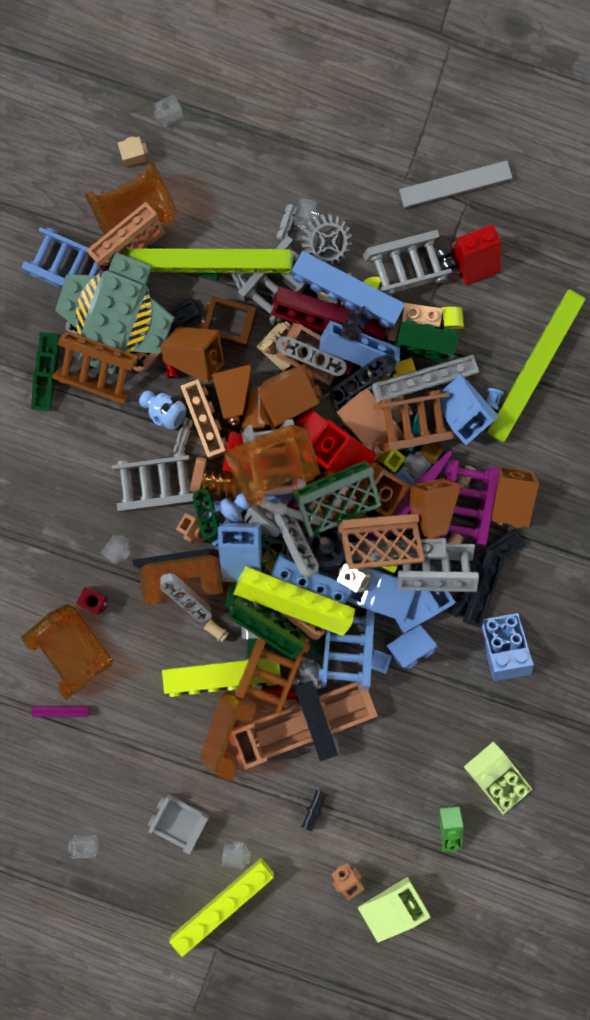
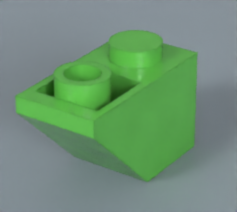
M441 808L439 821L442 850L450 852L462 850L463 823L460 808Z

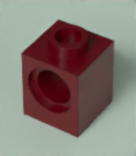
M84 587L76 605L97 615L106 610L109 602H107V596L89 587ZM92 596H96L98 599V604L95 607H92L89 603Z

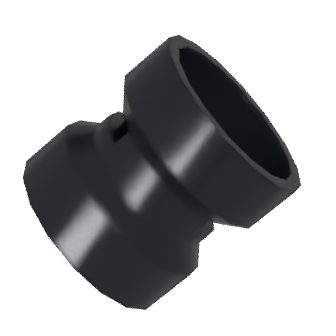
M452 246L436 252L442 271L452 270L459 265L458 260L454 258Z

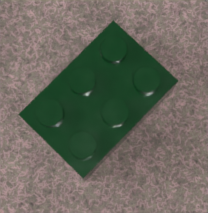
M406 320L401 322L395 346L400 348L401 354L446 363L451 361L455 355L459 333L454 332L455 330L451 328H443L442 330L437 329L432 324H424L423 326L418 325L413 320Z

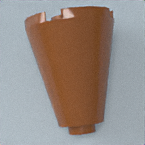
M255 386L254 389L250 390L241 434L248 425H252L253 432L279 429L278 425L274 427L258 391L261 386Z

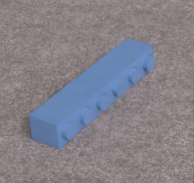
M302 251L292 269V277H294L293 279L300 284L306 283L311 286L310 288L313 291L327 294V297L332 301L337 302L339 300L350 310L360 309L365 306L363 313L367 315L368 319L373 318L379 321L378 323L385 328H394L404 309L405 303Z

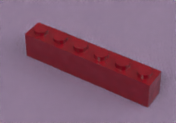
M278 286L272 302L270 315L324 332L330 321L342 325L349 319L348 314L352 310ZM373 318L368 319L362 333L383 341L386 336V328L378 323L379 321Z

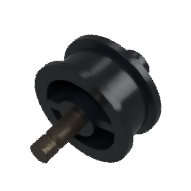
M334 526L308 537L307 542L318 563L319 569L323 571H336L347 563L342 534H339L338 527Z

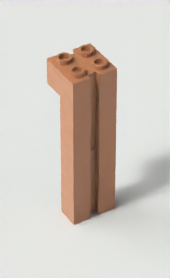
M354 681L318 695L331 734L378 716L369 692L361 690V684H358V682ZM300 702L286 707L285 710L281 709L280 714L273 712L233 727L229 736L232 746H236L239 751L236 754L237 761L240 766H244V769L266 762L270 757L313 741Z

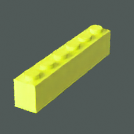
M246 566L238 578L234 594L342 636L345 635L352 625L355 608Z
M259 658L257 665L260 669L281 677L279 663L267 658ZM248 660L162 670L164 694L169 693L170 697L181 696V692L189 691V695L201 693L200 690L208 689V692L220 691V687L235 690L239 685ZM252 676L249 684H252V687H258V683L266 682V686L277 685L258 676Z
M260 858L174 932L169 940L171 945L183 957L271 881L274 872Z

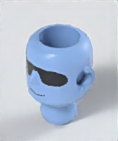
M145 391L140 397V405L143 408H149V416L158 426L162 425L171 430L176 429L186 416V406L167 393H160L155 396L152 391Z
M240 493L233 502L229 499L214 502L219 526L222 523H242L243 515L241 513L253 505L244 493ZM211 511L206 513V519L211 516Z

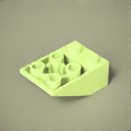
M494 742L464 766L502 814H505L533 790L505 753Z
M408 877L358 907L377 942L412 929L430 918L427 908Z

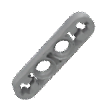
M282 336L276 342V348L280 353L327 373L340 376L346 371V363L342 359L296 339ZM288 340V344L295 347L294 350L289 348L283 350L282 342ZM301 347H305L308 351L307 356L304 358L298 355V350ZM319 354H322L325 359L322 365H317L315 362V358ZM329 362L338 364L341 367L340 370L335 371L334 367L328 366Z
M275 514V521L299 572L306 578L313 577L318 572L319 566L297 519L287 515ZM289 530L293 531L296 537H293L289 533ZM297 547L301 548L304 554H301L297 550Z
M165 574L160 578L161 590L194 619L203 622L211 618L210 605L174 574Z

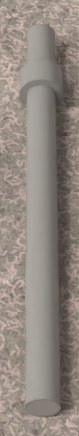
M266 500L261 502L262 508L272 510L274 514L287 515L303 520L301 511L288 508L285 504ZM314 517L311 523L319 525L321 520Z

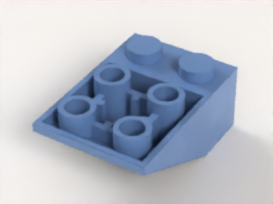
M462 374L457 376L441 391V393L449 392L448 397L440 398L442 414L453 432L465 445L470 443L499 417Z
M222 523L218 527V548L222 581L238 582V578L245 566L262 572L261 524Z
M377 567L365 568L364 570L372 574L363 592L352 590L347 601L362 608L405 621L416 591L397 590L398 576Z
M416 591L406 620H395L403 633L452 606L455 604V601L449 591Z
M519 614L484 619L481 627L493 682L531 675L533 662Z
M421 625L415 626L386 645L397 664L408 669L418 663L417 659L421 656L426 658L435 652L434 648L437 647L436 643Z

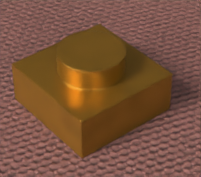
M434 442L424 444L418 455L435 464L443 453L444 448Z

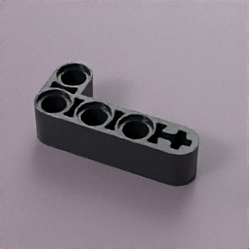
M390 354L379 356L334 387L330 392V399L337 411L362 390L370 387L394 370L396 366L395 358Z

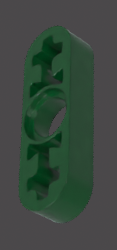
M199 489L193 494V502L200 531L207 541L214 542L218 539L219 522L213 499L207 490ZM202 496H205L203 500L206 505L204 506L200 501ZM206 511H211V516L208 519H202V515ZM207 525H210L211 528L213 529L211 535L208 534V533H210V529H209V527H208Z

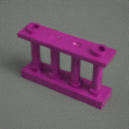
M452 460L446 466L445 474L447 475V480L455 482L456 475L481 479L484 485L481 491L460 487L458 494L478 498L481 501L480 508L474 510L455 506L453 514L475 517L477 520L476 527L471 529L449 525L448 532L472 536L474 539L473 543L486 545L500 469L487 467L486 471L480 472L459 468V461Z

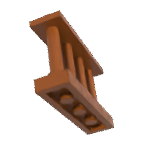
M66 331L59 338L58 342L59 346L66 349L63 367H60L53 374L52 378L61 383L70 384L112 399L114 402L124 404L130 396V392L123 390L127 370L131 371L137 364L138 356ZM73 351L84 355L80 374L70 371ZM91 357L102 362L98 381L88 377ZM109 364L120 368L116 387L106 384Z
M441 390L429 391L428 396L393 402L392 398L380 400V404L373 405L374 409L383 408L388 438L385 443L379 444L380 451H392L454 439L455 433L453 431H446V428H444L440 398L448 397L449 392L441 393ZM431 399L436 423L435 433L432 434L428 431L424 401ZM416 402L420 426L419 436L414 437L411 431L408 403ZM400 405L404 431L403 439L401 440L395 437L391 406Z
M258 637L235 696L243 699L244 695L248 696L250 694L275 704V712L280 714L281 709L285 710L288 699H286L302 656L303 654L307 655L311 645L308 643L309 639L305 638L304 648L293 661L268 651L264 647L266 642ZM264 657L291 668L288 678L285 679L260 669L257 665L259 658L263 659ZM258 676L283 686L280 698L252 687V684H249L251 677Z

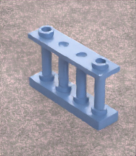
M40 227L39 232L45 238L34 262L28 263L24 261L21 268L26 274L62 289L66 277L58 276V270L68 249L71 248L79 252L69 273L78 274L85 256L91 257L86 251L88 247L57 235V232L51 228L43 229ZM51 241L61 244V248L51 269L46 271L42 269L41 263ZM94 263L89 275H98L100 269L96 263Z
M367 609L366 615L353 617L352 624L365 627L364 634H361V636L347 634L342 636L326 630L323 669L319 668L318 680L322 681V687H326L327 679L358 682V684H361V690L369 691L374 611ZM329 642L360 643V646H363V653L358 655L329 652ZM328 660L359 662V665H362V672L355 674L327 671Z

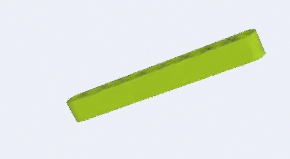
M130 248L124 250V255L152 266L151 272L290 273L293 269V251L287 249Z
M568 289L497 413L499 417L491 423L487 434L501 442L506 440L583 305L585 297Z

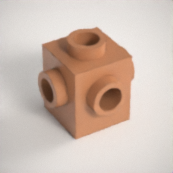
M185 513L176 530L184 534L183 539L193 544L196 541L202 545L205 538L201 534L197 515L194 518Z
M348 863L338 867L331 874L335 880L332 883L333 886L348 901L365 890L359 880L362 878L356 867L352 869Z

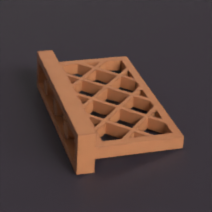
M145 202L86 251L93 258L99 269L105 272L109 270L115 252L124 255V250L130 249L127 248L129 243H132L131 248L147 249L148 245H152L166 232L158 219L157 213Z
M418 514L343 520L338 526L339 534H342L348 570L423 563L425 560L417 524L419 522ZM405 530H413L414 538L412 541L402 535ZM387 531H391L397 536L393 543L384 537ZM368 533H373L379 538L375 544H372L365 538ZM347 535H355L360 541L354 546L348 541ZM399 538L408 544L404 551L395 545ZM380 540L390 546L386 553L376 547ZM361 542H364L371 548L367 555L357 549ZM410 547L417 551L418 558H411L406 554ZM391 549H394L401 555L398 560H393L388 556ZM373 550L382 556L379 562H374L369 558ZM354 552L363 558L360 564L352 563L351 556Z

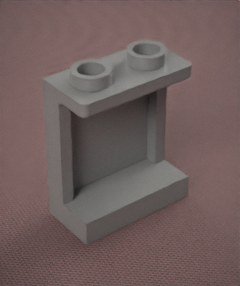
M258 501L250 506L242 523L261 524L262 535L278 538L281 534L272 510L262 508L261 505L258 506ZM266 548L261 551V556L267 551Z
M168 794L166 798L162 797L156 808L160 810L157 816L152 815L147 825L150 827L148 833L152 834L153 832L182 847L183 852L190 855L209 815Z

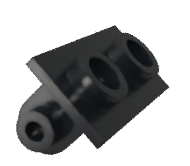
M365 306L360 309L355 308L348 314L349 319L342 324L343 329L339 336L345 333L351 341L359 338L368 322L367 315L363 313Z

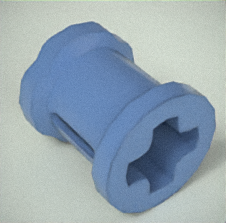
M488 388L486 402L495 412H498L500 409L498 407L501 396H504V392Z

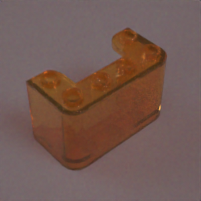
M154 162L145 166L147 169L145 174L138 173V178L107 193L103 190L100 192L101 195H95L93 191L85 195L104 235L145 202L157 213L160 223L164 221L169 222L175 218L177 211L174 202Z
M212 555L150 563L144 565L140 571L144 605L159 603L164 594L161 590L160 578L165 574H174L181 580L201 578L202 588L206 593L216 595L226 593L225 584L222 581L220 560Z

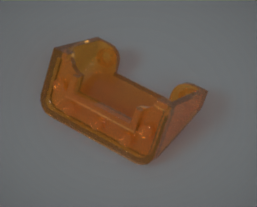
M296 425L281 427L224 453L246 502L250 505L261 503L262 499L265 498L264 492L297 478L308 482L313 480L314 476L320 474L309 432L307 429Z
M65 604L49 612L20 637L28 649L34 651L41 649L63 678L58 683L60 694L66 700L113 665L110 654L79 612L70 604Z
M229 691L221 694L200 754V761L218 777L232 782L237 765L231 760L232 753L225 750L235 720L249 721L252 719L259 701L246 696L242 699L235 696L234 692Z

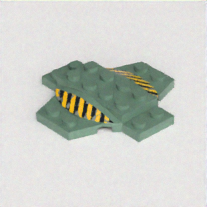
M118 252L114 253L109 270L97 276L67 274L55 311L78 329L80 336L128 353H161V344L168 338L175 318L150 297V291L146 283L152 266ZM80 353L78 358L81 362H83L84 357L82 353ZM91 357L90 365L101 369V360ZM109 364L108 373L115 374L117 366Z

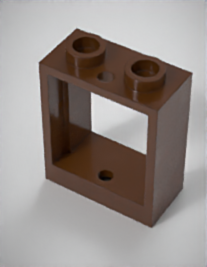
M212 296L211 301L207 302L205 312L208 313L206 319H202L200 329L211 330L210 326L216 305L246 312L247 315L240 337L219 332L220 341L247 348L257 315V308Z

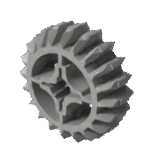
M321 214L320 221L317 217H314V224L311 222L307 223L310 229H303L307 233V235L301 236V239L306 241L301 244L303 248H306L304 252L325 263L328 261V264L331 266L333 265V260L336 263H340L339 257L341 256L343 259L346 257L343 254L344 251L350 252V249L346 246L352 245V242L347 240L352 237L351 233H347L350 230L349 226H344L346 223L344 220L339 221L338 216L333 218L331 214H328L327 218ZM324 226H334L333 229H329L326 232L320 230ZM338 232H339V233H340V243H339V245L337 246L336 243H335V240H336V238H337V236H338ZM316 234L318 236V242L314 249L313 238ZM321 235L327 237L332 246L329 243H325ZM326 249L333 250V252L330 254H319L321 251L324 252Z

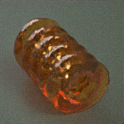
M205 469L201 488L207 491L210 489L211 495L218 491L219 497L224 492L226 498L233 494V499L236 500L240 493L242 478L240 482L237 480V475L232 480H230L229 474L223 478L222 472L215 477L214 471L208 475L207 469Z

